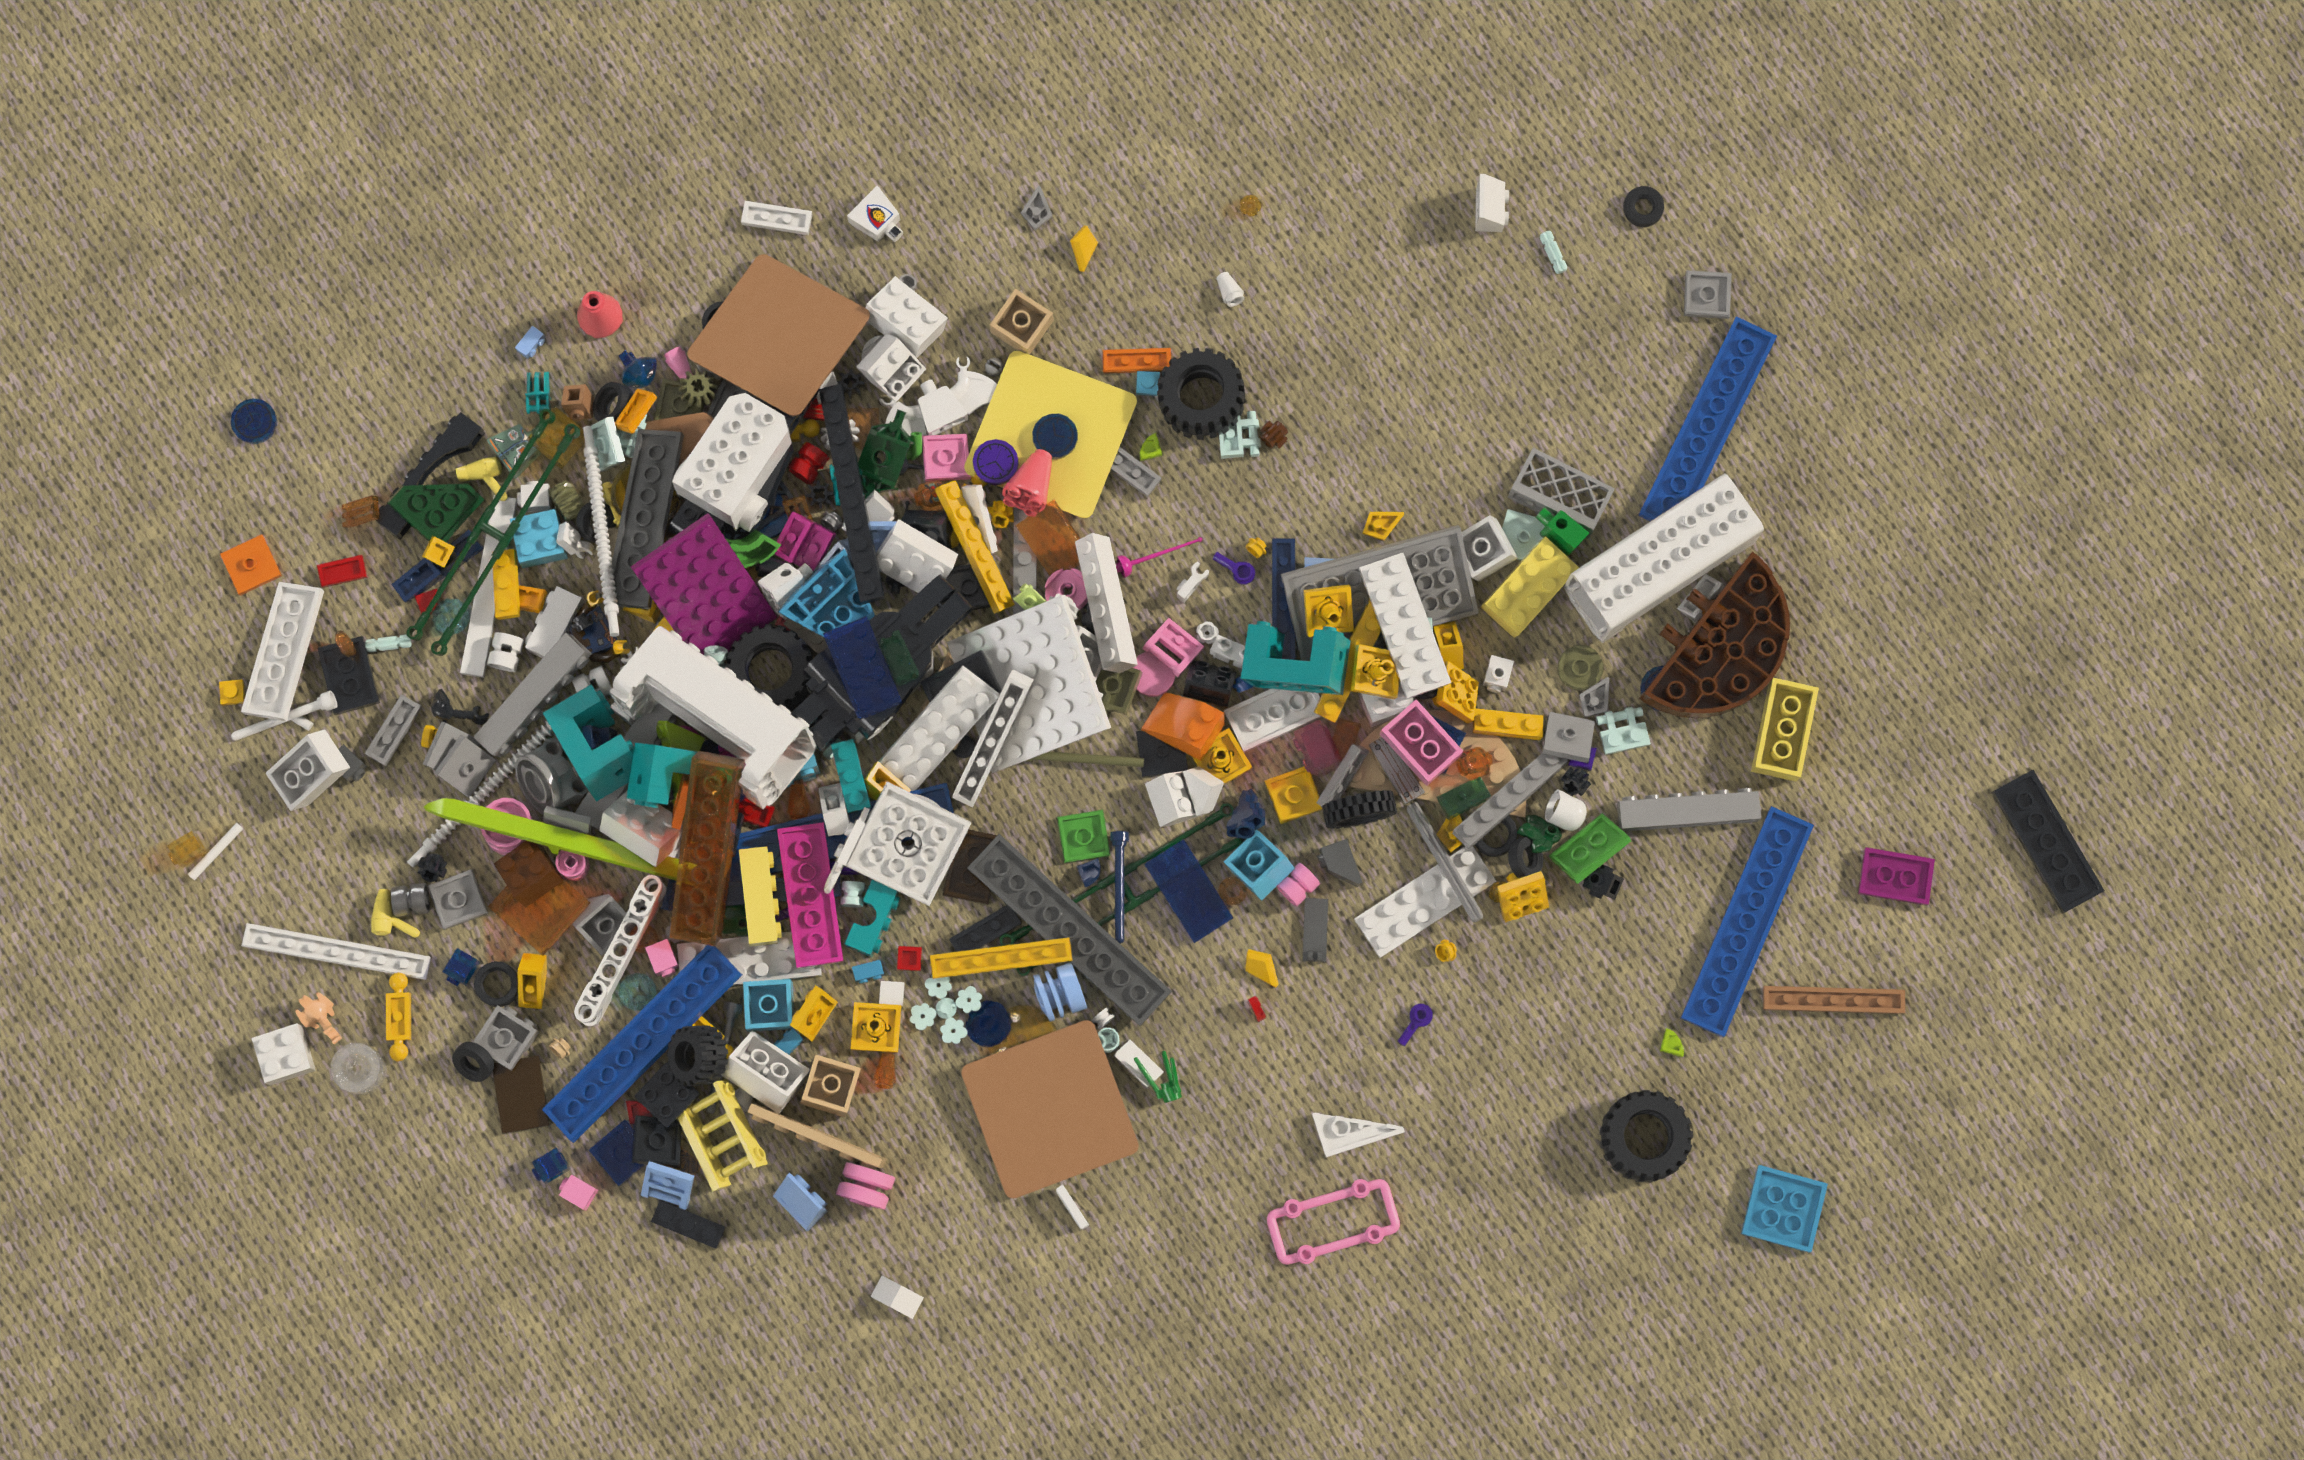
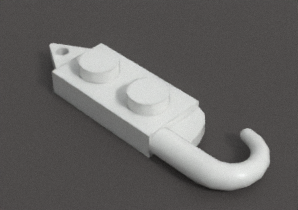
M864 807L860 817L854 823H849L844 833L848 837L844 845L839 843L834 853L837 859L824 886L826 894H829L833 889L866 824L864 822L870 811L866 807Z

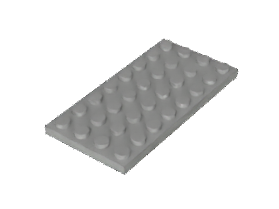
M1459 525L1282 573L1281 578L1300 660H1310L1313 644L1312 637H1308L1306 633L1303 590L1349 584L1351 586L1353 626L1355 629L1370 599L1359 568L1400 553H1404L1427 617L1432 618L1433 626L1478 614Z

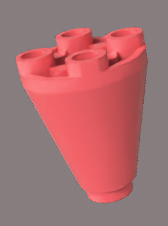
M590 291L584 295L577 311V320L581 329L587 335L596 339L605 338L619 329L623 322V312L619 302L612 296L598 291Z
M1037 449L1028 457L1003 488V503L1005 505L1021 509L1026 515L1035 517L1038 512H1042L1045 509L1052 467V456L1050 453Z

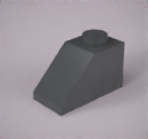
M1347 839L1320 848V855H1317L1321 869L1326 868L1328 874L1356 887L1362 886L1363 882Z

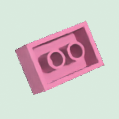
M1417 700L1412 702L1380 732V736L1426 786L1461 757L1463 750Z

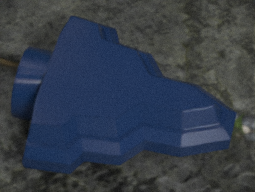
M1252 789L1242 791L1238 806L1233 810L1232 817L1226 826L1227 836L1246 839L1254 836L1255 830L1265 825V810L1258 802V797Z

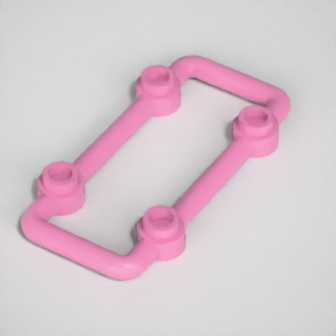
M1358 1179L1354 1181L1351 1187L1301 1202L1290 1199L1286 1201L1283 1207L1274 1209L1267 1215V1225L1277 1258L1282 1264L1286 1265L1297 1262L1310 1264L1317 1256L1365 1242L1378 1244L1382 1241L1383 1237L1396 1233L1400 1227V1220L1390 1187L1382 1179L1369 1182ZM1372 1190H1381L1391 1225L1382 1228L1377 1225H1371L1366 1229L1365 1233L1314 1248L1309 1245H1303L1297 1250V1253L1286 1255L1276 1222L1277 1218L1287 1216L1294 1219L1304 1210L1352 1196L1362 1199Z

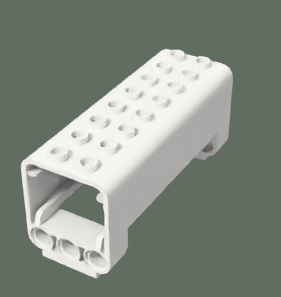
M1724 473L1572 572L1564 585V589L1569 596V600L1592 633L1604 643L1621 632L1626 625L1733 555L1736 556L1755 544L1764 531V527L1735 484Z
M662 626L657 627L617 674L613 681V688L610 690V694L619 710L633 720L643 717L647 713L650 714L659 703L725 750L740 758L746 766L742 771V777L738 784L741 786L746 798L762 809L772 805L816 749V744L812 737L813 733L809 730V724L800 717L796 719L790 715L791 712L783 705L777 706L764 692L758 693L748 681L739 680L732 670L727 667L723 669L710 655L704 656L694 644L690 642L689 644L682 641V637L675 631L671 630L669 632Z

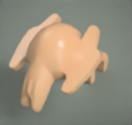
M319 992L316 993L318 999L314 1000L304 995L299 999V1003L304 1007L303 1012L298 1009L295 1011L300 1022L306 1028L313 1027L315 1029L319 1028L317 1024L319 1022L324 1030V1034L335 1045L342 1037L327 1019V1013L330 1016H334L332 1009L334 1004Z

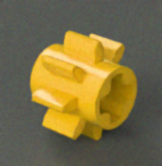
M993 501L992 507H987L991 515V523L996 529L1007 528L1009 522H1014V507L1005 505L1003 501Z

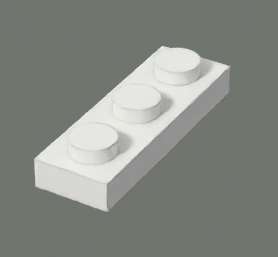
M745 201L741 224L809 235L812 211Z

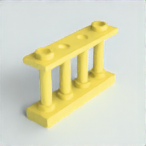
M728 1079L714 1082L713 1086L716 1092L695 1104L692 1103L678 1117L712 1192L730 1186L729 1176L751 1164L753 1169L768 1164L766 1154L762 1147L759 1146L735 1096V1089ZM721 1100L726 1113L703 1125L698 1112ZM731 1121L736 1135L713 1146L708 1137L709 1133ZM741 1143L746 1156L724 1168L718 1158L719 1154Z

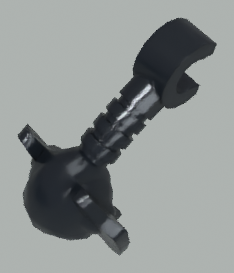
M439 689L433 697L431 710L434 717L439 719L440 724L441 722L447 723L446 721L452 717L472 720L478 725H483L488 721L489 713L483 716L478 715L480 706H475L472 711L453 710L449 698L442 689Z

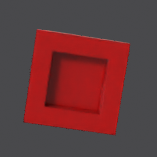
M898 946L897 970L921 971L922 947Z

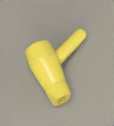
M497 457L483 458L455 469L460 482L483 479L495 495L501 488L494 479L495 476L501 475L502 465ZM504 492L500 501L507 500L508 495L506 494V492Z
M379 889L371 917V932L379 936H385L391 933L393 926L417 938L420 935V931L417 928L393 916L390 890Z

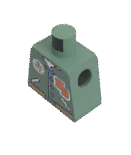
M518 424L487 439V442L509 472L531 439L534 429L527 433L521 424ZM542 433L540 438H537L515 474L514 479L522 474L541 455L535 444L546 437L544 433Z

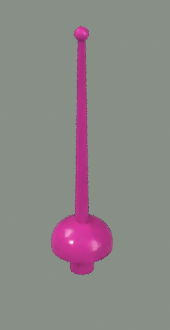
M1199 537L1196 540L1132 561L1126 556L1119 555L1116 557L1117 564H1115L1117 573L1121 572L1123 578H1126L1131 574L1133 565L1190 544L1201 542L1202 538Z

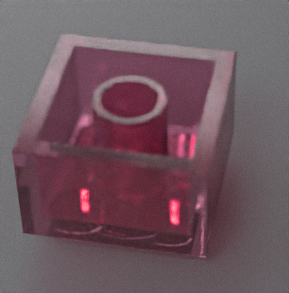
M1317 720L1294 731L1296 738L1293 739V742L1298 752L1301 751L1305 757L1302 762L1308 773L1311 772L1315 776L1322 777L1337 770L1342 762V758L1327 724Z

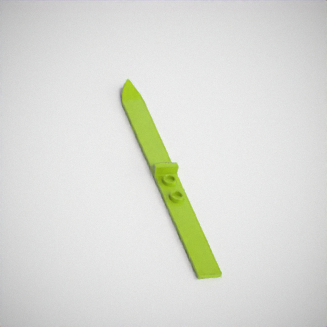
M442 798L429 802L424 806L425 811L447 820L548 846L550 851L556 855L559 854V850L695 886H697L702 868L700 864L667 856L655 867L617 842L456 799Z

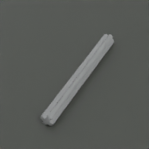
M1414 802L1408 805L1407 811L1471 921L1473 923L1480 921L1483 918L1482 911L1419 804Z

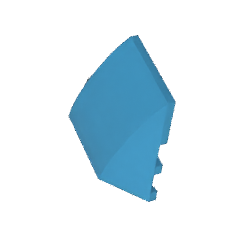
M845 549L823 564L787 599L778 611V613L833 643L875 616L870 603L862 604L860 602L855 572Z

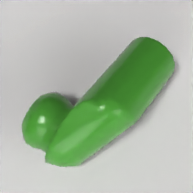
M912 432L910 434L915 444H911L906 456L907 460L911 459L913 461L921 455V432Z

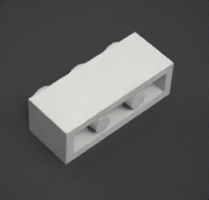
M558 586L555 591L549 593L544 612H539L535 621L537 625L534 631H530L525 639L527 651L541 658L549 652L564 633L570 632L569 628L572 626L574 617L585 603L581 597Z

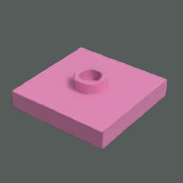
M967 434L922 436L925 481L971 479V476L965 472L964 468L969 455Z

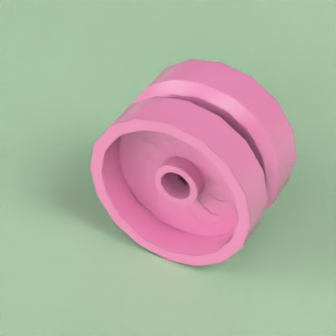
M514 798L494 800L486 807L533 820L526 806ZM481 829L488 845L493 851L501 855H506L526 841Z
M846 1162L842 1174L846 1178L855 1181V1184L840 1182L836 1195L870 1208L872 1206L885 1210L889 1198L885 1194L877 1192L876 1189L892 1190L895 1177Z

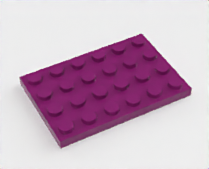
M708 513L631 566L673 630L682 637V641L687 644L689 642L694 644L703 655L704 649L708 646H721L729 652L732 650L731 645L735 640L738 642L743 632L749 633L753 631L752 627L755 626L763 628L765 624H769L777 618Z

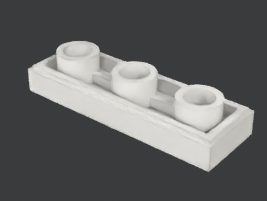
M966 485L961 487L963 497L990 553L998 551L997 539L993 533L991 515L987 509L986 495L982 485Z

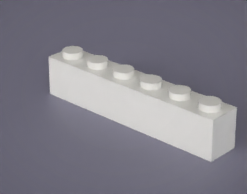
M1091 533L1075 541L1102 668L1103 670L1122 673L1137 666L1138 663L1110 538Z
M1012 669L952 798L970 807L974 806L1034 679Z

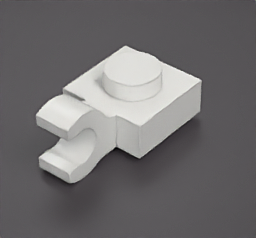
M564 522L559 525L556 540L558 545L570 555L576 553L577 557L581 559L584 558L585 551L593 555L594 545L592 543L581 541V535L569 523Z
M1199 562L1192 566V576L1188 581L1184 579L1176 589L1178 590L1177 598L1183 603L1196 590L1200 582L1209 575V570H1206L1203 574L1196 572V569L1200 566Z

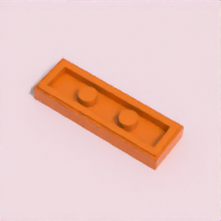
M1171 348L1103 350V374L1137 373V371L1161 372L1164 366H1170Z

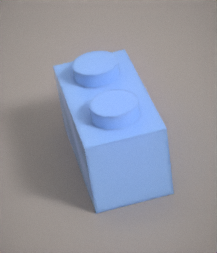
M532 326L516 345V351L527 359L533 357L537 347L544 344L545 335Z

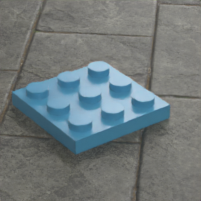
M1757 1165L1741 1234L1811 1253L1828 1183Z

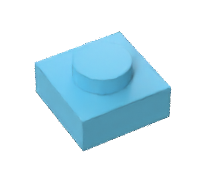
M1137 371L1136 395L1158 396L1157 384L1160 372Z

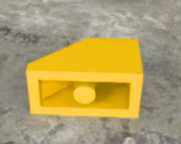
M1450 621L1433 626L1434 637L1443 661H1449L1459 669H1464L1463 645L1456 622Z
M523 953L518 967V1007L542 1009L547 975V955Z

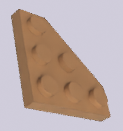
M705 412L648 421L645 422V429L676 431L684 434L679 468L693 451L714 418Z

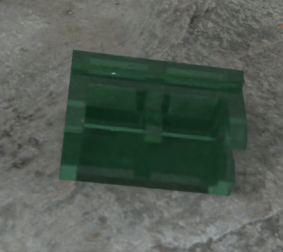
M899 630L892 632V636L889 638H881L878 645L897 685L901 686L920 676Z
M1477 776L1437 796L1436 799L1447 820H1450L1486 802L1491 798V794L1482 778Z

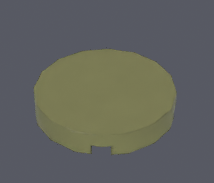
M1575 645L1562 653L1558 661L1557 672L1560 680L1567 687L1573 690L1584 691L1600 681L1604 664L1595 649L1587 645Z

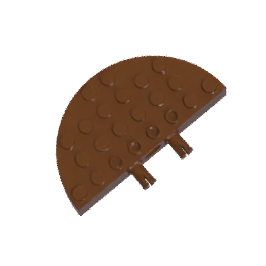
M1752 551L1744 559L1714 600L1708 599L1696 588L1691 591L1686 600L1699 608L1703 615L1687 635L1683 636L1670 626L1669 623L1659 633L1660 636L1675 646V651L1639 697L1640 700L1670 715L1686 718H1707L1730 712L1742 706L1769 684L1779 670L1786 654L1785 651L1790 636V617L1781 585H1778L1773 576L1774 573L1757 554Z

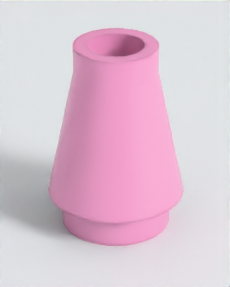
M680 346L664 354L665 362L679 379H687V371L692 374L685 350L682 351Z

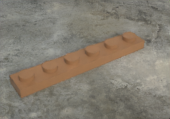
M1763 986V1010L1905 1014V990Z

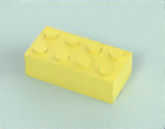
M1544 537L1531 549L1480 608L1515 638L1521 634L1564 586L1570 574L1579 567L1547 537Z
M1773 678L1769 682L1751 772L1795 782L1801 778L1819 690L1818 687Z
M767 847L740 849L739 856L749 947L778 944L777 938H782L780 922H775V915L779 914L778 898L773 899L772 891H777L775 875L770 876V868H774L773 852H768Z

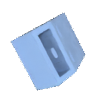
M789 1173L773 1197L806 1231H809L828 1212L825 1209L827 1203L815 1191L812 1193L808 1191L811 1186L800 1175L796 1174L793 1176Z

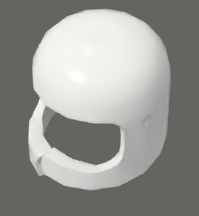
M1557 789L1549 798L1545 810V819L1547 822L1565 830H1577L1585 820L1587 813L1586 805L1583 801ZM1557 799H1560L1557 808L1553 813L1554 805Z

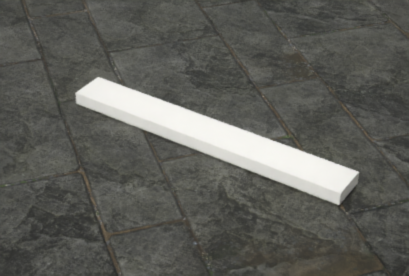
M508 497L506 501L499 500L488 524L505 533L511 524L510 519L515 516L517 499ZM486 534L478 579L492 558L491 554L499 543L498 540ZM493 567L474 597L460 671L462 675L482 678L485 676L495 623Z
M246 923L241 945L242 947L389 974L401 972L406 977L422 980L427 979L431 960L430 956Z

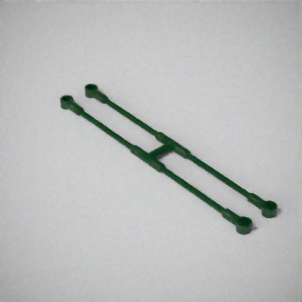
M543 409L540 412V421L532 432V437L490 506L486 507L467 539L466 545L425 612H422L415 625L410 626L406 631L407 637L414 641L422 638V629L430 618L431 611L482 531L498 540L499 543L491 554L492 558L451 625L445 629L439 641H435L432 644L431 651L437 656H444L447 653V644L455 633L454 629L497 559H500L520 526V521L562 453H565L572 440L580 436V428L572 423L566 425L564 428L565 435L557 447V452L515 520H512L505 533L489 525L488 522L496 510V505L537 438H540L548 424H552L555 421V413L549 409ZM550 413L549 418L545 420V416ZM575 428L574 433L570 434L571 429ZM417 630V634L413 637V632ZM441 645V650L437 652V648Z
M1229 803L1223 804L1220 810L1205 818V821L1136 862L1124 866V877L1137 870V867L1204 827L1211 826L1223 818L1231 817L1234 810L1233 806ZM1224 807H1229L1231 813L1224 814L1222 810ZM1234 838L1232 841L1224 844L1218 851L1135 897L1124 879V897L1127 900V903L1124 904V914L1152 899L1158 892L1220 855L1227 854L1236 849L1243 842L1239 838ZM1115 872L1097 882V885L1073 898L1072 901L1078 903L1096 891L1103 890L1115 883ZM1115 910L1097 923L1103 926L1115 919ZM1029 925L1023 926L1011 934L1002 935L1000 938L1001 946H1006L1002 943L1005 937H1009L1011 939L1009 945H1013L1014 942L1029 934V931L1033 930V928ZM1037 966L1028 967V971L1026 973H1021L1019 971V968H1017L1016 970L1020 976L1025 977L1030 973L1032 969H1034Z

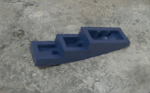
M467 530L450 544L455 548L445 567H441L423 558L391 584L405 603L415 598L416 595L428 590L447 576L466 545L467 539L472 532L471 530ZM479 540L474 545L472 544L460 566L484 549Z

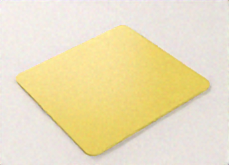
M1013 351L1007 359L966 460L965 472L974 477L973 457L975 451L984 442L994 439L1006 441L1013 446L1018 456L1019 469L1035 450H1043L1039 446L1036 436L1039 425L1051 417L1062 418L1071 425L1074 431V439L1066 451L1050 453L1052 456V467L1046 505L1081 518H1089L1095 510L1136 407V396L1125 390L1024 352ZM1050 419V422L1048 420L1043 423L1044 427L1041 425L1039 432H1043V434L1038 433V440H1042L1040 444L1046 450L1052 451L1053 447V452H1059L1060 448L1062 451L1070 444L1072 439L1067 437H1072V431L1069 425L1065 424V421L1059 419L1057 423V419ZM1053 423L1056 435L1065 436V438L1054 436ZM1005 483V484H1002V485H996V486H999V487H1001V488H1004V486L1006 485V483Z

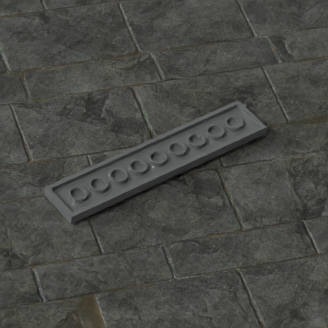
M1000 834L967 868L1045 940L1070 938L1073 961L1069 962L1139 1026L1172 993L1164 983Z

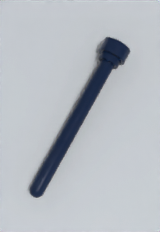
M1113 831L1110 832V842L1115 847V940L1121 944L1124 942V847L1129 842V832Z

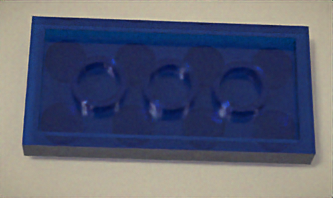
M867 616L823 633L858 721L902 703Z
M1184 839L1144 863V866L1193 943H1196L1233 919L1232 914Z

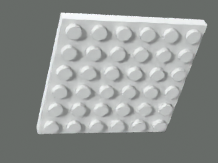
M1065 595L1058 596L947 642L954 664L983 650L1001 690L1012 669L1034 679L991 768L992 773L1111 728ZM997 700L975 723L979 737Z

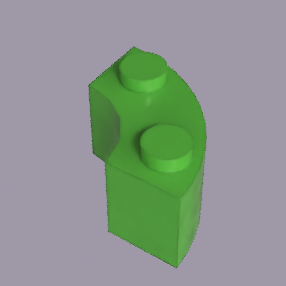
M757 530L740 540L726 539L744 568L765 562L781 546V544Z

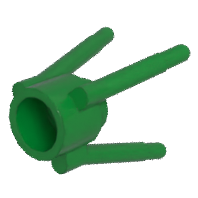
M1162 1051V1057L1168 1081L1160 1084L1161 1089L1158 1088L1140 1060L1135 1057V1063L1155 1091L1157 1099L1163 1098L1164 1103H1168L1182 1097L1175 1060L1171 1057L1169 1064L1166 1051Z

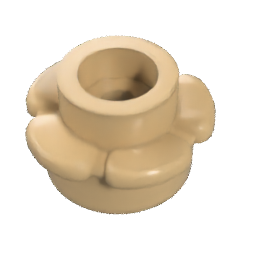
M556 1038L552 1039L553 1041L549 1045V1049L555 1056L562 1060L566 1055H570L568 1050L571 1047L563 1038L559 1040Z

